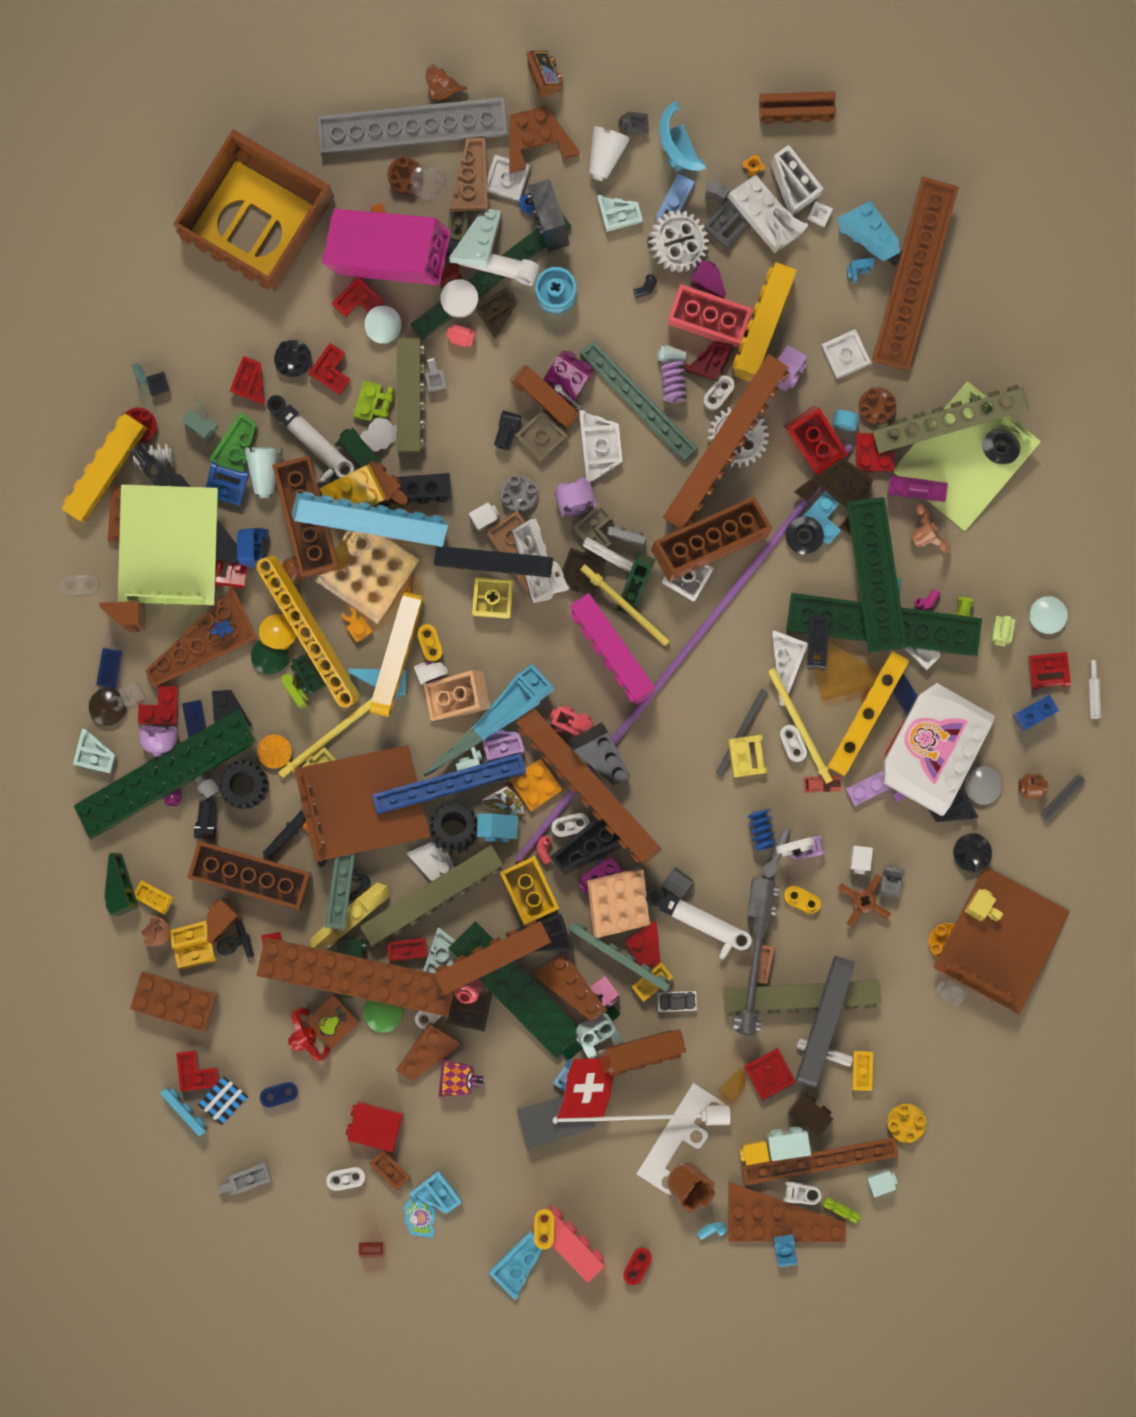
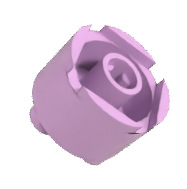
M585 477L575 480L574 483H561L557 485V490L554 492L562 517H564V514H568V517L582 515L589 512V507L593 506L594 509L597 506L591 483Z

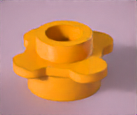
M752 155L742 163L743 168L747 169L750 177L755 176L757 172L763 171L765 168L758 155Z

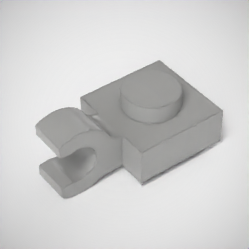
M435 358L427 359L430 372L424 374L428 392L447 389L443 369L437 370Z

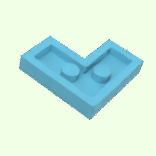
M824 492L803 516L812 517L821 524L824 531L823 542L829 545L841 531L827 518L839 503L828 493Z

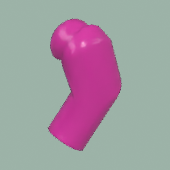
M932 589L928 598H917L914 601L915 608L924 611L932 609L940 593Z

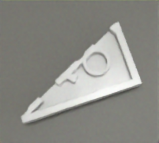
M773 630L776 672L789 694L808 643ZM778 692L779 704L784 706L785 704Z

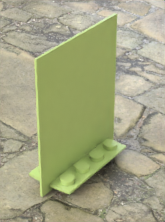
M967 381L944 409L951 408L950 404L962 401V404L970 402L969 398L980 395L982 399L986 396ZM983 403L982 407L985 412L993 410V406L990 403ZM965 408L964 415L972 418L974 411L971 408ZM947 413L945 416L946 421L954 423L955 416ZM1007 416L917 442L895 466L893 473L902 477L947 482L946 501L927 500V502H930L957 526L966 531L1041 441L1020 425V422L1015 421L1011 416ZM935 420L929 428H936L937 423ZM1002 429L1011 432L1017 437L1021 450L1014 462L997 464L986 457L982 444L989 432Z
M121 485L118 602L138 601L145 604L214 605L218 488L174 487L170 485Z

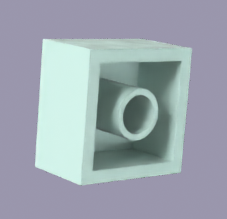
M801 1126L789 1127V1131L785 1132L781 1129L770 1130V1134H766L769 1158L772 1161L811 1156L808 1132L802 1129Z

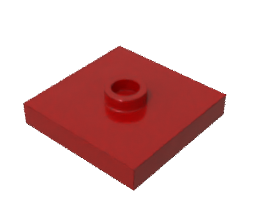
M778 1048L744 1065L762 1101L796 1083Z

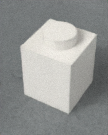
M489 502L469 513V517L479 533L499 522L497 516L500 514L495 505L490 506Z
M852 846L849 869L854 870L855 874L865 875V871H871L873 848Z

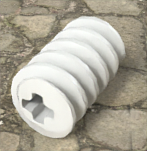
M157 444V449L154 450L153 446L150 445L148 453L154 455L164 468H167L168 463L171 467H174L173 448L170 449L168 444H165L164 449H162L160 444ZM133 455L135 469L137 470V467L142 470L139 466L140 463Z

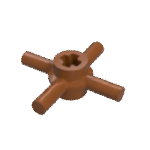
M875 875L867 890L863 889L857 892L843 883L839 885V891L853 898L852 902L855 910L846 923L848 926L853 928L861 913L871 910L885 919L889 918L891 913L876 904V898L873 894L882 877ZM866 896L869 903L862 906L860 898Z

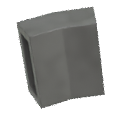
M709 180L705 198L713 199L723 205L728 198L727 195L730 192V188L721 182Z

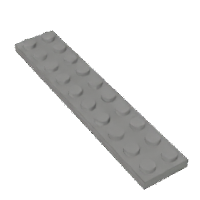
M504 97L317 116L321 155L463 141L466 138L508 136Z

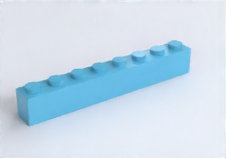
M310 492L296 493L291 514L294 521L441 547H443L448 528L444 518L438 515L429 517L421 512L407 513L406 510L399 508L390 510L383 505L374 507L366 502H359L357 504L344 498L335 500L327 495H322L321 497L314 496Z

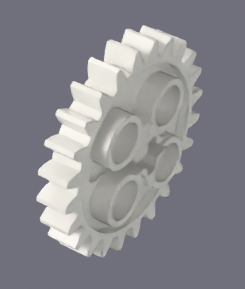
M680 210L674 213L670 211L667 215H661V219L655 220L657 225L651 226L654 231L649 233V235L653 239L648 241V243L653 244L654 247L650 248V251L656 252L653 258H660L658 264L664 262V269L670 266L671 272L675 271L676 268L678 273L682 272L683 269L687 272L690 268H695L696 264H700V258L706 256L702 251L708 250V247L704 245V243L709 242L708 239H704V236L708 233L702 232L701 229L704 228V225H698L700 219L693 220L694 214L687 217V211L682 212V214ZM682 226L687 229V234L682 231ZM665 230L669 232L670 239L665 236ZM693 236V239L686 240L682 243L679 242L667 247L664 246V243H670L675 240H681L686 237ZM688 244L691 245V247H692V252H690V251L688 250V248H687V245H688ZM671 249H673V250L675 251V253H676V256H675V257H673V256L671 255V253H670V250H671Z
M730 407L727 408V413L722 410L720 411L721 418L715 415L716 423H710V426L714 429H708V433L712 434V436L707 437L708 441H712L732 411ZM756 419L758 421L757 426L753 431H748L746 434L748 438L746 442L752 443L753 448L746 450L742 447L740 448L741 453H737L736 450L737 456L732 464H730L731 468L734 466V463H737L738 467L741 468L743 462L748 467L749 460L755 463V456L758 458L762 457L759 451L765 452L766 448L762 445H768L769 442L764 439L769 437V433H764L768 427L762 426L764 419Z

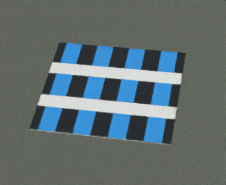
M223 1076L197 1105L223 1125L249 1096Z

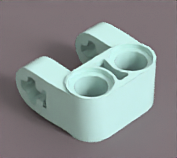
M605 1013L593 1022L587 1020L581 1023L576 1029L588 1059L599 1057L593 1046L609 1037L614 1045L624 1043L615 1024Z

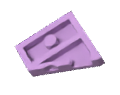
M500 729L482 741L488 762L525 753L521 735L517 732H506Z

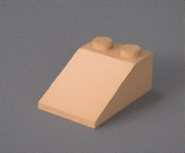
M471 670L423 684L431 722L491 709L483 671Z

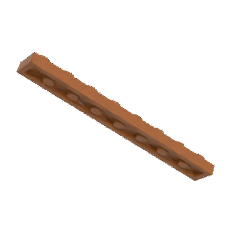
M895 1137L815 1151L811 1152V1156L777 1161L770 1160L741 1166L745 1185H751L899 1157L896 1139Z

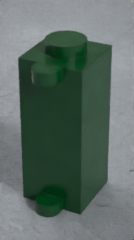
M354 428L344 430L339 435L338 441L334 444L336 447L342 445L360 468L370 464L371 461L376 464L378 462L382 464Z

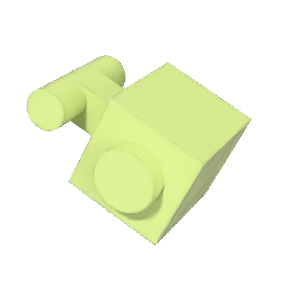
M996 616L993 618L990 641H994V644L998 646H1006V644L1011 643L1016 619H1011L1012 617Z

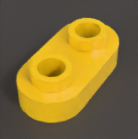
M430 624L422 625L418 629L417 635L424 657L428 661L436 662L441 659L443 654L436 629ZM426 631L431 632L429 638L424 637ZM432 649L437 651L435 656L430 655Z
M790 886L784 892V899L788 904L806 913H816L821 907V901L816 895L800 887ZM792 892L797 893L796 899L791 898L790 894ZM810 900L814 901L815 906L813 908H810L808 906V902Z
M546 1208L537 1211L534 1219V1242L538 1248L543 1250L550 1248L554 1242V1214ZM542 1215L548 1216L547 1222L541 1220ZM542 1235L548 1237L546 1242L541 1241L540 1237Z

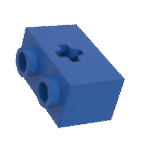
M1049 694L1013 714V717L1021 731H1025L1057 713L1059 710Z

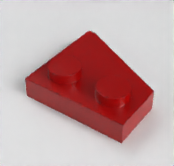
M243 356L229 392L264 405L261 363Z
M656 921L624 940L639 966L645 964L652 969L661 963Z

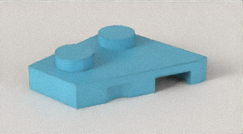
M440 1170L409 1193L410 1196L417 1197L446 1214L463 1202Z

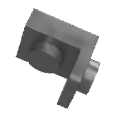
M627 112L622 115L618 121L620 133L623 135L628 133L647 134L649 132L648 114Z

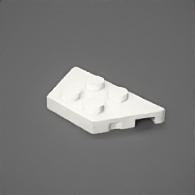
M579 410L586 480L591 483L623 463L619 424Z

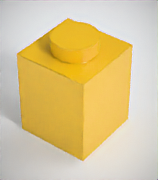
M765 1140L742 1144V1149L739 1150L741 1161H745L746 1165L770 1161Z

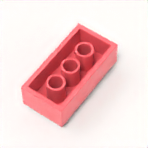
M680 284L668 319V325L739 349L753 308Z
M549 1205L546 1209L551 1210L554 1214V1242L552 1246L588 1283L605 1267L604 1255L597 1248L593 1250L590 1247L591 1242L584 1234L580 1236L576 1232L577 1227L570 1220L566 1222L562 1218L563 1213L557 1206L553 1208ZM542 1215L541 1220L547 1222L548 1216ZM542 1235L546 1240H548V1237L546 1235Z

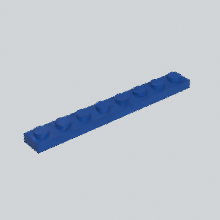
M520 753L372 795L378 815L525 774L526 769Z

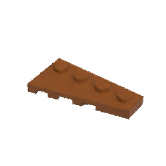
M564 951L533 973L534 977L559 995L560 998L570 1004L590 1022L595 1021L607 1012Z

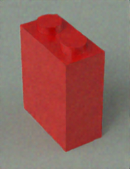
M358 1101L357 1105L353 1104L350 1114V1116H353L352 1124L348 1123L345 1135H348L347 1140L393 1152L404 1113Z

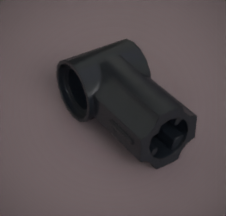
M505 410L502 411L498 425L499 430L494 443L495 447L510 451L515 431L518 430L521 421V415Z
M199 801L198 819L194 826V839H215L216 803Z

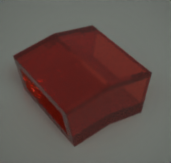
M455 263L443 269L439 286L441 290L447 283L453 280H463L461 272Z
M359 1243V1257L385 1256V1243ZM363 1247H381V1252H363Z

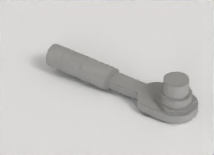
M783 828L776 846L786 843L790 833L789 830ZM776 848L774 849L775 852L771 861L766 862L761 875L764 879L772 880L777 872L776 862L779 854H777Z

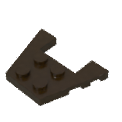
M842 457L797 488L794 493L808 503L820 487L847 508L846 502L868 498L873 480ZM847 515L839 525V528L851 536Z

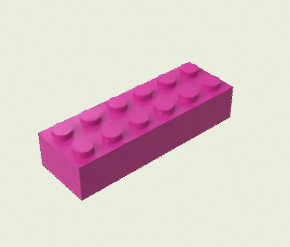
M588 593L570 605L571 618L576 625L581 624V632L587 641L592 640L593 643L591 645L596 654L604 657L602 659L609 672L613 670L615 673L613 675L619 687H625L626 690L624 692L628 700L638 705L656 692L655 686L591 595Z

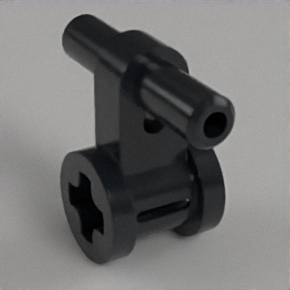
M241 920L235 922L239 938L225 937L220 939L216 945L218 953L224 956L234 953L237 946L243 945L248 959L255 956L250 944V935L246 933ZM230 943L231 947L228 949L223 948V945Z

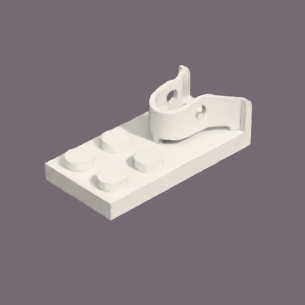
M757 175L727 195L774 254L800 237L808 227L807 223L794 218L779 203Z
M531 519L512 530L519 554L547 556L546 546L543 543L541 528L537 523V519ZM553 561L551 578L525 575L533 603L550 600L555 593L564 592L569 589L563 577V572L555 561ZM555 572L559 573V577L555 576Z

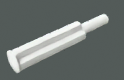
M1091 660V679H1088L1090 718L1098 719L1101 718L1100 679L1097 678L1096 660Z

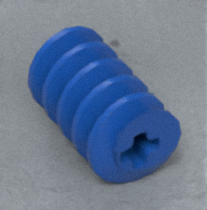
M771 809L755 811L747 816L748 819L753 820V822L749 823V827L755 828L750 831V834L756 835L751 841L758 843L753 846L754 850L776 848V846L771 845L776 842V839L770 838V836L775 834V831H769V828L774 825L767 822L772 819V816L766 815Z

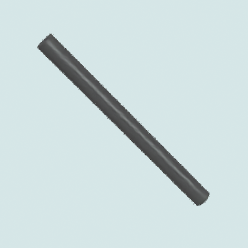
M760 690L735 738L744 737L768 693L766 690ZM729 749L716 771L721 776H723L731 761Z

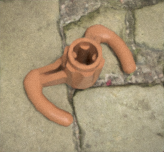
M918 504L917 513L921 515L920 526L914 529L911 534L913 541L918 547L932 543L938 545L942 552L949 553L951 546L947 540H944L937 534L940 531L934 522L931 523L929 509L924 504Z

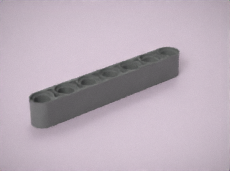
M835 956L832 961L797 1072L796 1083L815 1088L818 1083L854 969L855 962Z

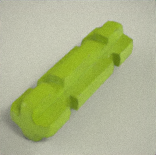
M829 1197L823 1203L825 1208L832 1209L836 1214L846 1219L849 1218L854 1223H857L860 1218L858 1212L851 1211L850 1208L839 1202L835 1203Z

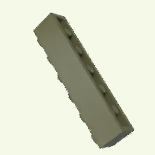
M420 338L397 339L398 455H421V449H425V439L421 438V430H425V421L421 419V412L425 411V402L421 400V393L425 392V384L421 382V374L425 373V365L421 363V356L425 355L424 344H421Z

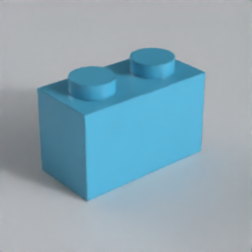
M478 814L477 837H485V841L496 842V838H498V842L509 843V839H517L518 816Z

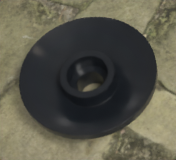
M1002 429L989 432L982 444L986 457L997 464L1014 462L1021 450L1017 437L1011 432Z
M798 517L787 527V544L796 553L811 554L818 550L823 543V528L812 517ZM804 531L809 533L808 538L802 537Z

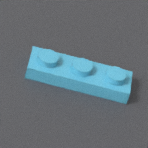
M167 1087L160 1093L199 1137L208 1130L205 1127L207 1125L201 1117L197 1118L192 1113L194 1111L187 1102L183 1103L179 1099L180 1094L174 1088L170 1089Z

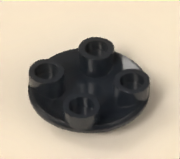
M297 340L281 342L274 355V363L277 370L287 377H297L304 374L310 367L312 360L309 348L303 342Z
M977 833L963 835L957 840L954 845L953 856L959 867L969 872H976L984 869L989 864L992 858V848L985 837Z

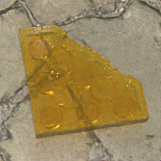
M829 641L826 670L814 668L822 701L871 689L876 680L874 668ZM814 654L813 660H821V655Z

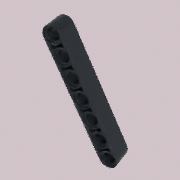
M436 546L433 565L551 578L554 558Z

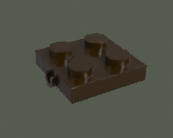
M570 548L562 569L567 586H569L571 591L583 594L589 593L593 597L597 586H594L590 582L591 579L580 569L585 564L595 574L598 573L601 576L606 560L592 556L590 552L585 551L584 553Z

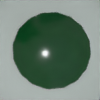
M261 640L257 641L253 646L251 662L255 669L262 674H276L288 665V649L270 648L263 644Z

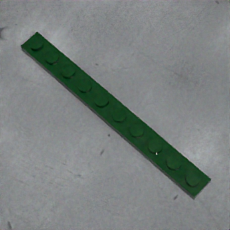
M563 216L568 231L571 228V224ZM537 228L501 256L519 261L529 260L546 247L543 235L540 236ZM480 271L469 279L468 282L475 287L479 298L506 277ZM440 301L412 322L410 326L420 339L424 340L453 318V316L444 311Z

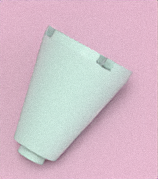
M247 447L245 448V455L254 494H258V498H270V494H274L276 486L272 465L281 463L283 448H278L277 451L273 447H251L252 451H250V448Z

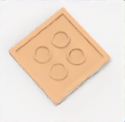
M639 868L587 881L594 937L600 938L650 925L643 869Z

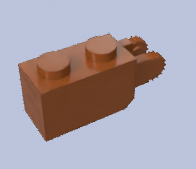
M371 461L369 465L386 497L382 502L390 503L393 500L397 505L403 508L406 507L409 501L401 491V481L393 474L390 477L385 472L387 469L380 462L376 464Z

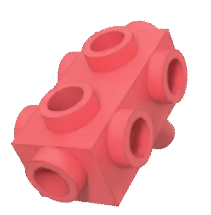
M566 705L563 708L559 706L557 710L553 709L549 717L552 720L551 725L554 726L553 729L561 734L564 731L570 733V738L592 728L594 722L591 721L592 717L583 713L579 716L573 713L574 709ZM566 717L567 722L564 724L561 723L560 718Z

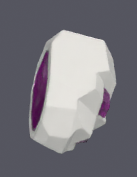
M429 661L414 666L421 685L448 674L447 667L441 662L433 663Z

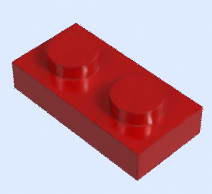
M426 938L387 942L389 961L428 957Z

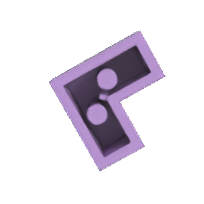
M789 345L786 346L782 355L778 358L779 361L789 367L790 375L785 382L781 381L778 385V388L785 392L789 388L793 389L800 376L798 372L802 373L808 364L805 362L807 356Z

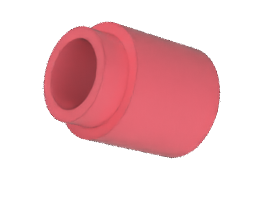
M454 324L453 327H449L446 338H449V343L467 348V346L472 347L476 332Z

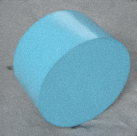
M836 410L832 426L846 431H856L859 415L850 411Z

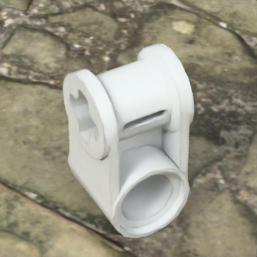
M785 1181L787 1188L786 1196L783 1198L784 1202L810 1205L820 1202L821 1192L818 1187L799 1182ZM810 1190H815L818 1196L816 1199L810 1200L807 1198V1193Z

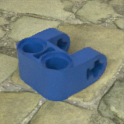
M249 528L238 531L237 559L240 565L257 569V562L265 558L263 557V541L269 540L268 529Z

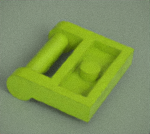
M290 674L283 675L282 683L297 706L304 710L309 706L307 704L308 697L301 688L297 689V680Z

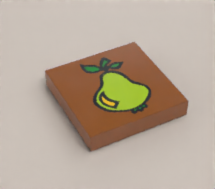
M334 994L305 1020L330 1049L335 1047L360 1023Z

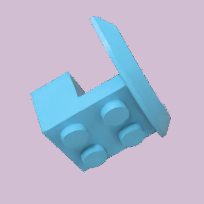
M676 100L668 105L661 116L659 124L660 144L662 149L666 150L669 155L667 159L670 167H674L676 172L683 169L693 171L706 169L703 159H698L684 125L682 124L669 130V123L673 114L680 110Z

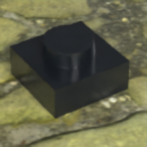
M165 372L146 377L152 396L170 391Z

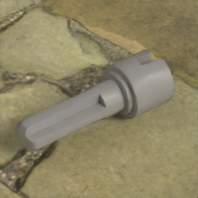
M205 773L196 778L198 782L197 790L205 802L219 795V787L213 778H208Z

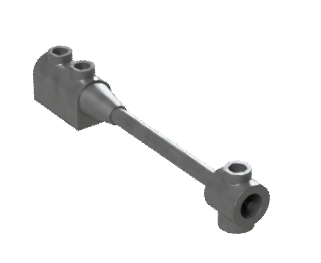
M756 877L752 879L747 918L754 919L753 933L755 939L746 1007L739 1015H734L732 1030H736V1033L755 1036L756 1032H760L762 1020H758V1015L753 1012L762 938H764L771 916L775 917L777 905H773L774 897L778 898L779 886H775L776 881Z

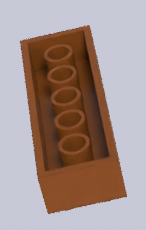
M308 455L272 465L300 576L305 579L340 570L330 527L294 521L291 515L296 493L310 492L314 496H322L312 458Z
M753 496L654 541L651 551L667 580L670 582L767 538L773 528Z
M198 841L187 878L301 910L312 873Z
M533 920L525 924L523 930L518 931V929H515L505 934L507 938L503 940L498 937L488 943L489 947L483 949L480 946L470 952L471 956L465 958L462 955L452 960L454 964L447 966L445 963L435 968L436 973L433 974V977L442 995L444 996L551 943L541 921L536 923Z

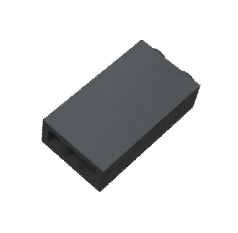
M564 1095L517 1109L528 1148L595 1128L594 1123L598 1121L557 1122V1124H554L553 1118L559 1113Z

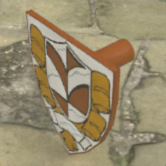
M506 782L504 787L481 799L485 805L497 813L518 816V819L525 820L524 804L520 797L511 789L512 784L510 782Z

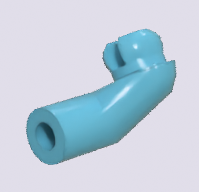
M716 1222L698 1230L697 1234L703 1240L714 1232L722 1236L727 1232V1228L723 1222Z

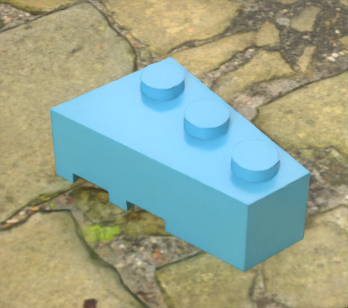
M871 201L837 218L839 231L842 234H847L854 242H859L865 246L866 250L882 261L900 253L897 236Z

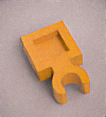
M351 607L352 616L346 617L342 613V617L345 621L351 623L347 626V629L355 641L359 643L373 632L362 616L358 619L356 618L357 613Z

